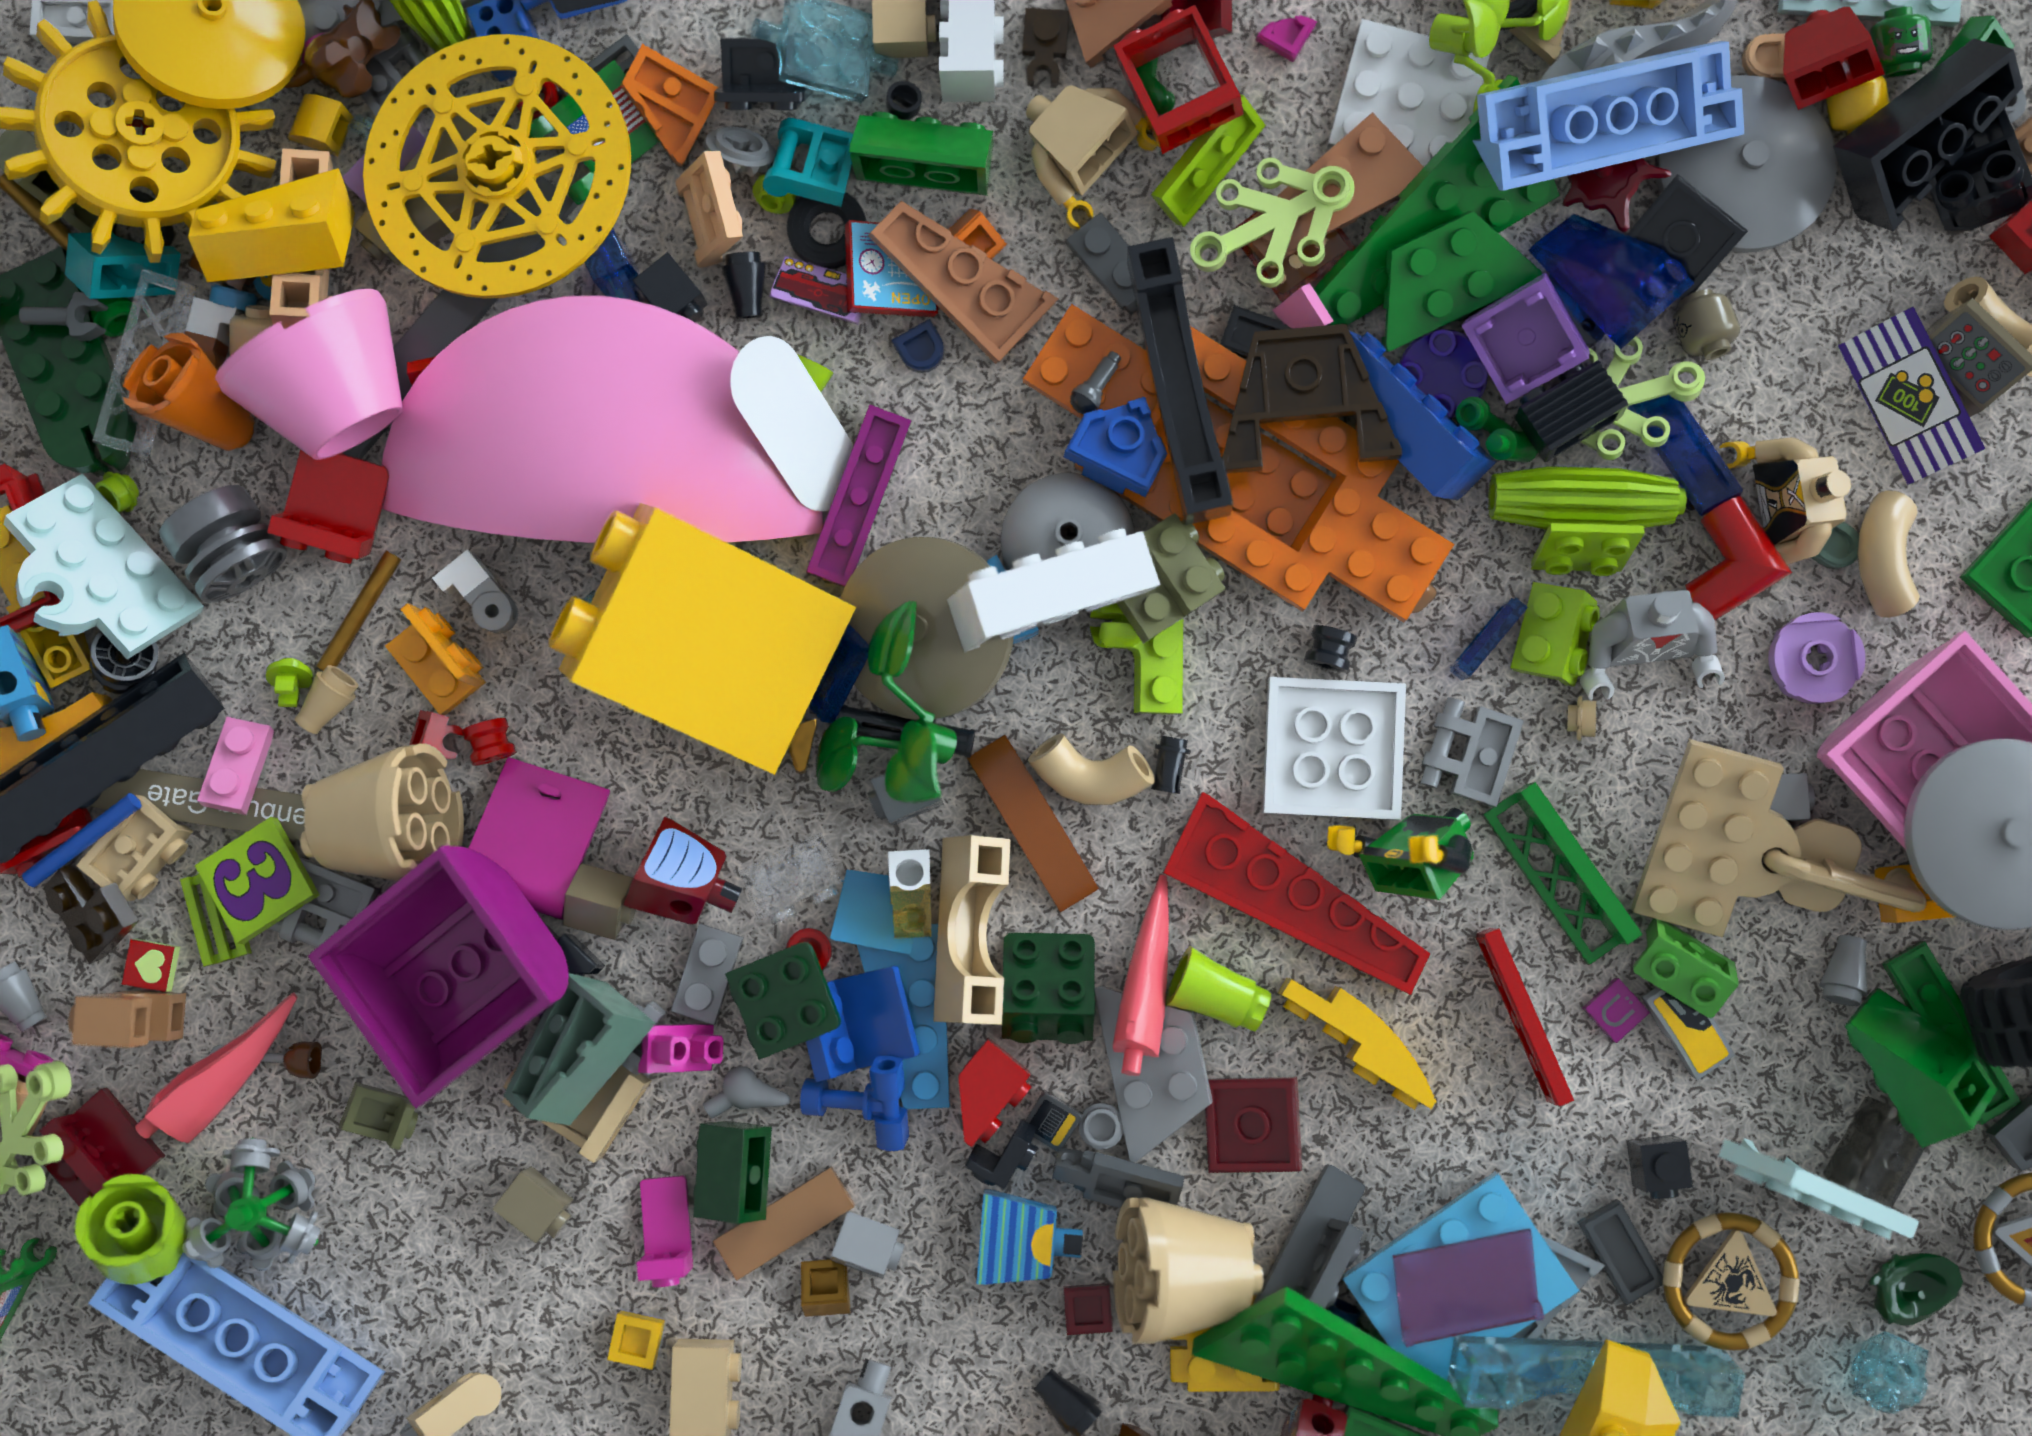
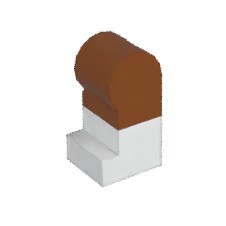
M194 297L184 334L200 346L216 369L219 370L226 361L230 346V319L238 314H244V312L237 309V307L231 308L213 303V301Z

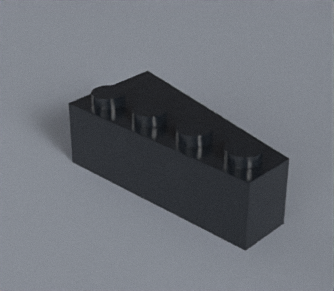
M1973 38L1833 146L1854 213L1859 219L1890 231H1894L1904 220L1901 213L1913 200L1920 202L1933 188L1930 184L1933 177L1945 164L1953 166L1965 153L1963 149L1969 137L1975 131L1982 133L2023 88L2014 49Z

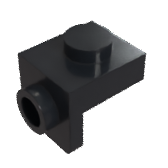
M1021 1119L1001 1156L996 1155L979 1144H975L965 1163V1167L971 1170L974 1177L980 1182L991 1186L997 1185L1005 1190L1015 1170L1019 1168L1025 1172L1033 1159L1038 1147L1031 1142L1037 1128Z

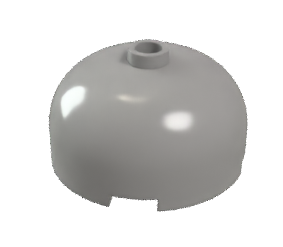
M1058 473L1038 479L1017 495L1005 515L1001 529V553L1006 571L1014 569L1012 562L1030 555L1039 554L1041 561L1057 557L1056 549L1074 542L1082 541L1084 548L1100 544L1099 536L1115 530L1125 529L1127 536L1134 534L1135 527L1132 516L1124 501L1114 490L1081 474ZM1067 525L1073 526L1078 534L1075 539L1070 541L1063 539L1060 535L1063 527Z

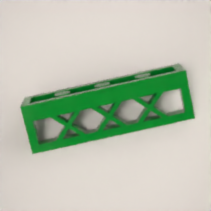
M1536 782L1525 784L1499 802L1497 807H1492L1482 814L1587 965L1592 964L1619 944L1629 945L1643 935ZM1518 803L1528 817L1525 836L1508 833L1497 816ZM1533 826L1543 839L1532 837ZM1513 839L1524 841L1522 852ZM1530 843L1547 845L1554 854L1551 873L1536 871L1528 862ZM1560 864L1569 877L1558 875ZM1539 877L1550 878L1548 889ZM1557 880L1574 883L1580 891L1577 911L1560 908L1554 899ZM1586 901L1595 914L1585 912ZM1565 914L1576 916L1575 927ZM1583 918L1600 920L1611 937L1593 950H1590L1581 937Z

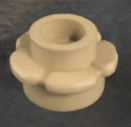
M1583 696L1578 697L1577 705H1568L1567 731L1577 732V740L1581 741L1582 737H1596V701L1583 700Z

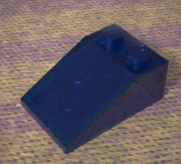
M1572 214L1528 250L1620 349L1626 346L1695 284L1688 277L1683 265L1677 260L1672 259L1664 250L1577 214Z

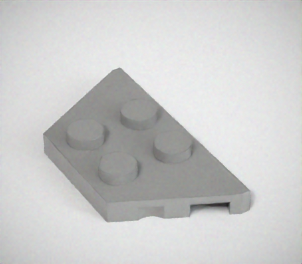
M1100 986L1095 988V998L1129 1160L1137 1162L1213 1102L1195 1015L1194 1012L1165 1006L1158 1058L1143 1056L1139 1076L1123 1074L1121 1070L1124 1053L1114 1052L1112 1047L1122 992L1112 990L1106 986Z

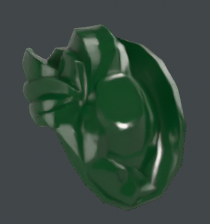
M1917 1253L1905 1256L1894 1254L1891 1258L1887 1259L1886 1263L1880 1264V1271L1868 1280L1869 1285L1877 1286V1296L1875 1297L1874 1305L1883 1321L1889 1325L1894 1322L1901 1326L1914 1325L1943 1309L1957 1297L1963 1284L1959 1267L1946 1257L1930 1253Z

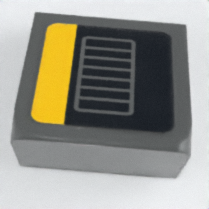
M1043 1090L1025 1121L1037 1128L1034 1138L1058 1152L1059 1148H1063L1072 1135L1083 1114L1068 1103Z

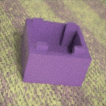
M1546 272L1465 318L1461 325L1506 404L1589 359L1590 350Z

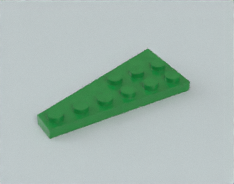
M1508 74L1497 87L1504 89L1518 86L1520 83L1518 77ZM1477 108L1468 118L1470 121L1469 125L1452 143H1445L1398 195L1400 200L1385 217L1380 215L1369 227L1371 232L1354 251L1348 250L1313 288L1333 319V322L1328 325H1349L1384 303V290L1388 285V276L1385 273L1387 250L1467 211H1474L1496 232L1500 233L1559 197L1560 194L1555 180L1551 179L1508 190H1499L1472 141L1481 138Z
M1286 1286L1239 1312L1229 1321L1217 1325L1193 1339L1192 1355L1442 1436H1481L1498 1428V1410Z

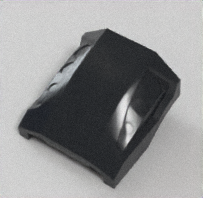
M2005 108L1982 133L1975 131L1969 137L1963 149L1965 153L1953 166L1945 164L1930 181L1933 187L1930 193L1945 231L1974 230L2018 212L2032 199V176Z

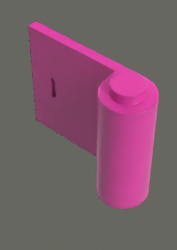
M507 757L469 845V849L488 857L508 872L536 912L563 920L565 893L580 864L583 862L606 806L610 790ZM541 793L546 794V795H549V796H552V797H555V798H558V799L556 800V799H552V798L543 796V795H541Z

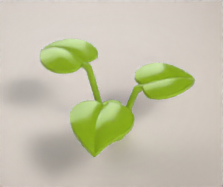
M1463 0L1468 18L1439 13L1435 17L1430 29L1429 45L1432 50L1455 54L1454 63L1467 66L1483 78L1484 84L1480 86L1477 94L1500 90L1497 86L1503 80H1495V75L1469 58V54L1473 53L1475 57L1479 58L1488 56L1496 45L1500 29L1506 27H1531L1539 25V39L1550 40L1561 29L1568 12L1570 0H1537L1538 12L1534 16L1505 19L1509 10L1510 0ZM1477 95L1475 98L1473 113L1478 108Z

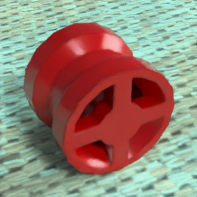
M507 718L490 719L473 724L462 730L464 739L470 742L472 747L470 760L473 766L488 764L517 753L515 745L508 741L506 731L509 728Z

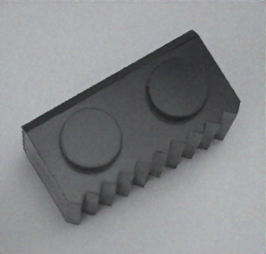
M1597 360L1587 367L1580 363L1562 373L1558 378L1560 383L1548 390L1543 386L1536 387L1520 399L1522 405L1519 406L1515 420L1544 463L1623 416L1629 405L1628 401L1623 397L1622 392L1618 390L1617 385L1613 383L1612 378L1607 374L1606 369L1602 367L1600 361Z

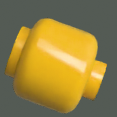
M1880 76L1826 98L1830 127L1835 131L1847 130V134H1849L1889 103L1886 79Z

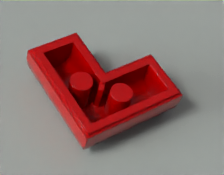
M1737 496L1717 506L1701 519L1702 525L1725 560L1687 583L1685 587L1690 592L1693 602L1701 604L1712 614L1714 620H1717L1785 578L1792 571L1743 497Z

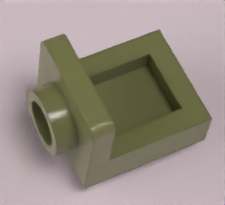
M355 1082L339 1127L343 1131L385 1141L390 1148L399 1150L404 1138H411L417 1124L418 1113L414 1112L415 1108L407 1096Z

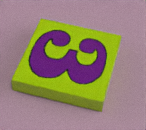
M269 817L194 865L237 944H245L320 896L280 821L275 817Z

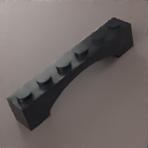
M1169 237L1127 246V267L1185 525L1230 516L1233 500L1224 460L1219 451L1203 389L1174 239Z

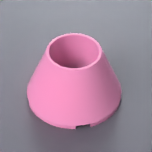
M374 289L350 291L325 299L306 308L310 317L295 323L285 330L281 323L278 322L261 332L233 353L220 367L215 377L220 390L315 460L326 459L343 453L377 435L402 414L403 405L387 304L381 293Z

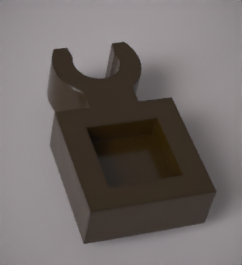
M1025 8L1022 56L1035 57L1026 69L1028 86H1034V76L1040 70H1046L1050 73L1051 88L1058 86L1060 71L1053 58L1066 59L1069 25L1068 10Z

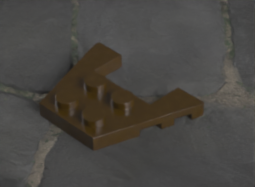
M1346 324L1254 332L1222 456L1226 474L1262 471L1260 423L1354 416L1359 462L1401 459V445L1391 430L1387 421L1388 416L1374 392L1369 380L1370 376Z

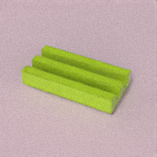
M197 874L193 877L180 879L203 967L251 954L249 941L245 944H237L235 942L236 948L230 950L221 914L200 875ZM196 885L201 886L218 954H215Z

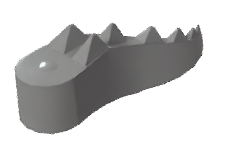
M1705 0L1695 9L1664 23L1621 27L1596 35L1560 57L1548 68L1540 81L1706 44L1718 34L1730 18L1738 0Z

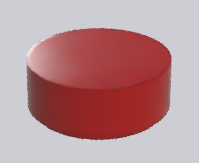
M814 928L801 929L794 933L788 940L786 948L801 942L810 943L813 946L821 969H824L832 957V945L826 934Z

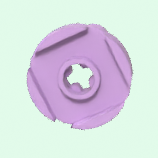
M1823 612L1808 613L1796 617L1778 629L1770 645L1768 660L1771 675L1781 692L1788 697H1793L1807 704H1822L1835 701L1850 692L1848 690L1853 687L1855 681L1859 680L1863 674L1866 660L1863 642L1854 629L1850 630L1844 623L1839 621L1841 619L1837 616ZM1812 646H1817L1818 653L1826 654L1827 662L1820 664L1819 671L1814 670L1812 664L1807 663L1806 655L1811 653Z

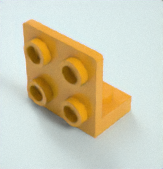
M407 603L401 608V611L412 624L386 644L385 647L436 711L445 716L486 683L478 673L484 667L467 647L462 649L457 643L452 641L450 637L456 632L440 613L434 615L427 607L420 609Z

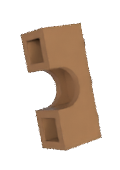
M123 991L75 996V1005L71 1008L68 1017V1027L72 1033V1045L131 1048L148 1045V1041L183 1039L186 993Z

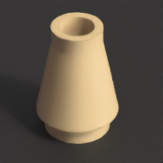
M328 665L323 672L318 671L302 708L295 717L296 723L306 731L318 734L323 726L356 698L354 692L359 686L358 683L349 674L332 665Z

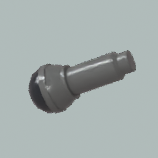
M1110 351L1106 357H1103L1088 381H1084L1071 392L1070 403L1078 413L1085 414L1098 410L1100 407L1102 390L1117 370L1118 363L1121 360L1117 353Z

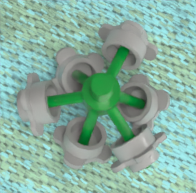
M254 1137L238 1140L234 1149L223 1151L222 1157L231 1159L230 1171L223 1174L213 1173L205 1181L206 1190L211 1192L215 1199L213 1209L218 1215L225 1216V1222L222 1223L215 1218H207L201 1221L197 1217L187 1220L185 1222V1228L188 1232L187 1239L182 1246L184 1253L190 1259L203 1260L209 1267L217 1268L224 1262L221 1253L229 1248L231 1242L229 1231L234 1229L244 1232L243 1236L238 1240L237 1248L241 1254H248L253 1259L252 1264L256 1270L264 1271L272 1266L273 1260L282 1252L290 1253L287 1262L293 1264L299 1253L308 1255L313 1246H316L319 1242L320 1228L313 1226L318 1212L313 1210L309 1218L295 1213L288 1225L278 1222L274 1217H266L267 1207L274 1203L287 1210L293 1209L296 1206H299L302 1211L312 1209L315 1203L312 1197L315 1176L308 1168L298 1169L290 1161L281 1162L277 1166L278 1175L273 1177L270 1183L271 1194L261 1199L259 1198L258 1188L253 1186L254 1174L268 1172L270 1157L279 1156L280 1150L277 1148H266L267 1141Z

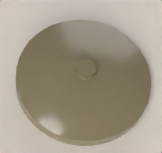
M934 537L904 538L889 543L869 555L850 576L840 597L841 600L856 607L837 646L839 647L840 645L844 649L840 659L842 656L847 659L844 668L847 666L850 669L848 676L853 667L858 671L853 680L856 688L869 701L886 712L908 719L917 720L920 718L882 683V675L872 674L868 667L869 645L877 626L889 613L908 601H915L917 605L911 656L904 672L898 677H893L894 682L925 711L934 713V719L956 715L982 700L994 688L1005 671L1011 655L1014 636L1002 640L1000 635H996L982 643L979 648L964 652L947 599L970 582L968 575L991 566L981 556L966 546L947 539ZM851 628L853 630V633L849 638L846 634ZM844 636L848 639L845 647L841 644ZM852 637L856 640L853 648L849 645ZM860 638L864 641L862 649H859L857 646ZM847 646L851 649L849 657L844 654ZM855 648L859 650L857 658H854L852 655ZM863 649L867 652L864 660L860 657ZM850 657L855 661L852 667L847 664ZM858 658L863 662L860 669L855 666Z

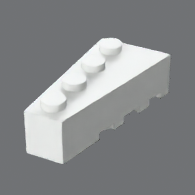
M940 0L942 22H939V76L942 102H995V87H1004V60H995V44H1004L1003 17H995V2H1004V0Z
M1125 529L1115 530L1099 536L1100 544L1084 548L1082 541H1078L1056 549L1057 557L1041 561L1039 554H1034L1012 562L1013 570L998 574L996 567H990L968 575L970 582L947 599L964 652L979 648L982 643L993 636L1000 635V638L1004 640L1036 627V623L1043 621L1044 625H1050L1079 614L1078 610L1085 609L1086 612L1145 594L1159 586L1160 582L1143 531L1127 536Z

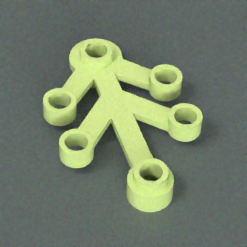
M1269 157L1263 159L1258 164L1256 170L1260 185L1267 189H1274L1283 184L1304 191V193L1291 200L1242 187L1234 179L1223 180L1216 189L1218 204L1223 209L1234 210L1240 206L1264 214L1222 236L1211 231L1198 234L1190 245V254L1194 265L1201 271H1216L1225 264L1228 254L1274 231L1265 258L1258 263L1256 273L1261 285L1267 288L1276 287L1284 279L1283 261L1297 219L1314 209L1308 235L1298 243L1297 253L1300 262L1306 266L1312 267L1320 264L1325 257L1323 242L1334 212L1348 206L1354 196V181L1345 169L1338 166H1327L1313 174L1284 166L1276 158ZM1268 167H1274L1279 171L1278 176L1274 179H1266L1262 176V173ZM1330 184H1335L1340 188L1339 194L1334 197L1326 196L1323 190ZM1233 188L1237 190L1238 196L1232 201L1224 200L1222 193L1226 189ZM1310 244L1316 245L1320 249L1318 255L1312 258L1306 257L1303 254V249ZM1213 248L1217 250L1218 255L1212 261H1205L1201 258L1204 250ZM1267 266H1275L1278 268L1279 273L1275 278L1267 279L1262 275L1263 269Z
M1624 335L1617 340L1614 348V358L1606 370L1613 383L1617 385V388L1629 367L1637 363L1642 354V342L1634 335ZM1624 345H1631L1636 349V353L1626 356L1621 353L1620 348ZM1589 348V360L1594 363L1598 360V356L1594 350ZM1684 361L1674 365L1668 375L1618 390L1627 399L1628 406L1665 395H1670L1677 401L1688 402L1700 395L1705 383V374L1696 363ZM1688 372L1694 376L1695 381L1690 384L1682 383L1678 375ZM1628 409L1625 410L1619 420L1612 423L1641 437L1642 441L1649 447L1662 446L1666 443L1670 434V425L1666 419L1659 416L1647 419ZM1651 426H1658L1663 430L1664 435L1659 438H1653L1647 433V429ZM1608 429L1603 432H1596L1587 439L1582 440L1581 443L1597 450L1601 458L1614 460L1623 453L1625 438L1620 431ZM1606 439H1614L1618 442L1619 447L1616 450L1609 451L1603 447L1602 442Z
M61 1061L37 1065L33 1071L28 1073L26 1088L29 1094L18 1112L16 1100L17 1073L10 1064L0 1065V1118L2 1141L0 1143V1195L5 1194L9 1188L14 1186L21 1195L42 1191L45 1187L46 1178L40 1165L57 1162L63 1156V1144L56 1134L40 1137L28 1135L45 1103L64 1098L71 1090L70 1072ZM15 1155L33 1156L37 1164L18 1167Z

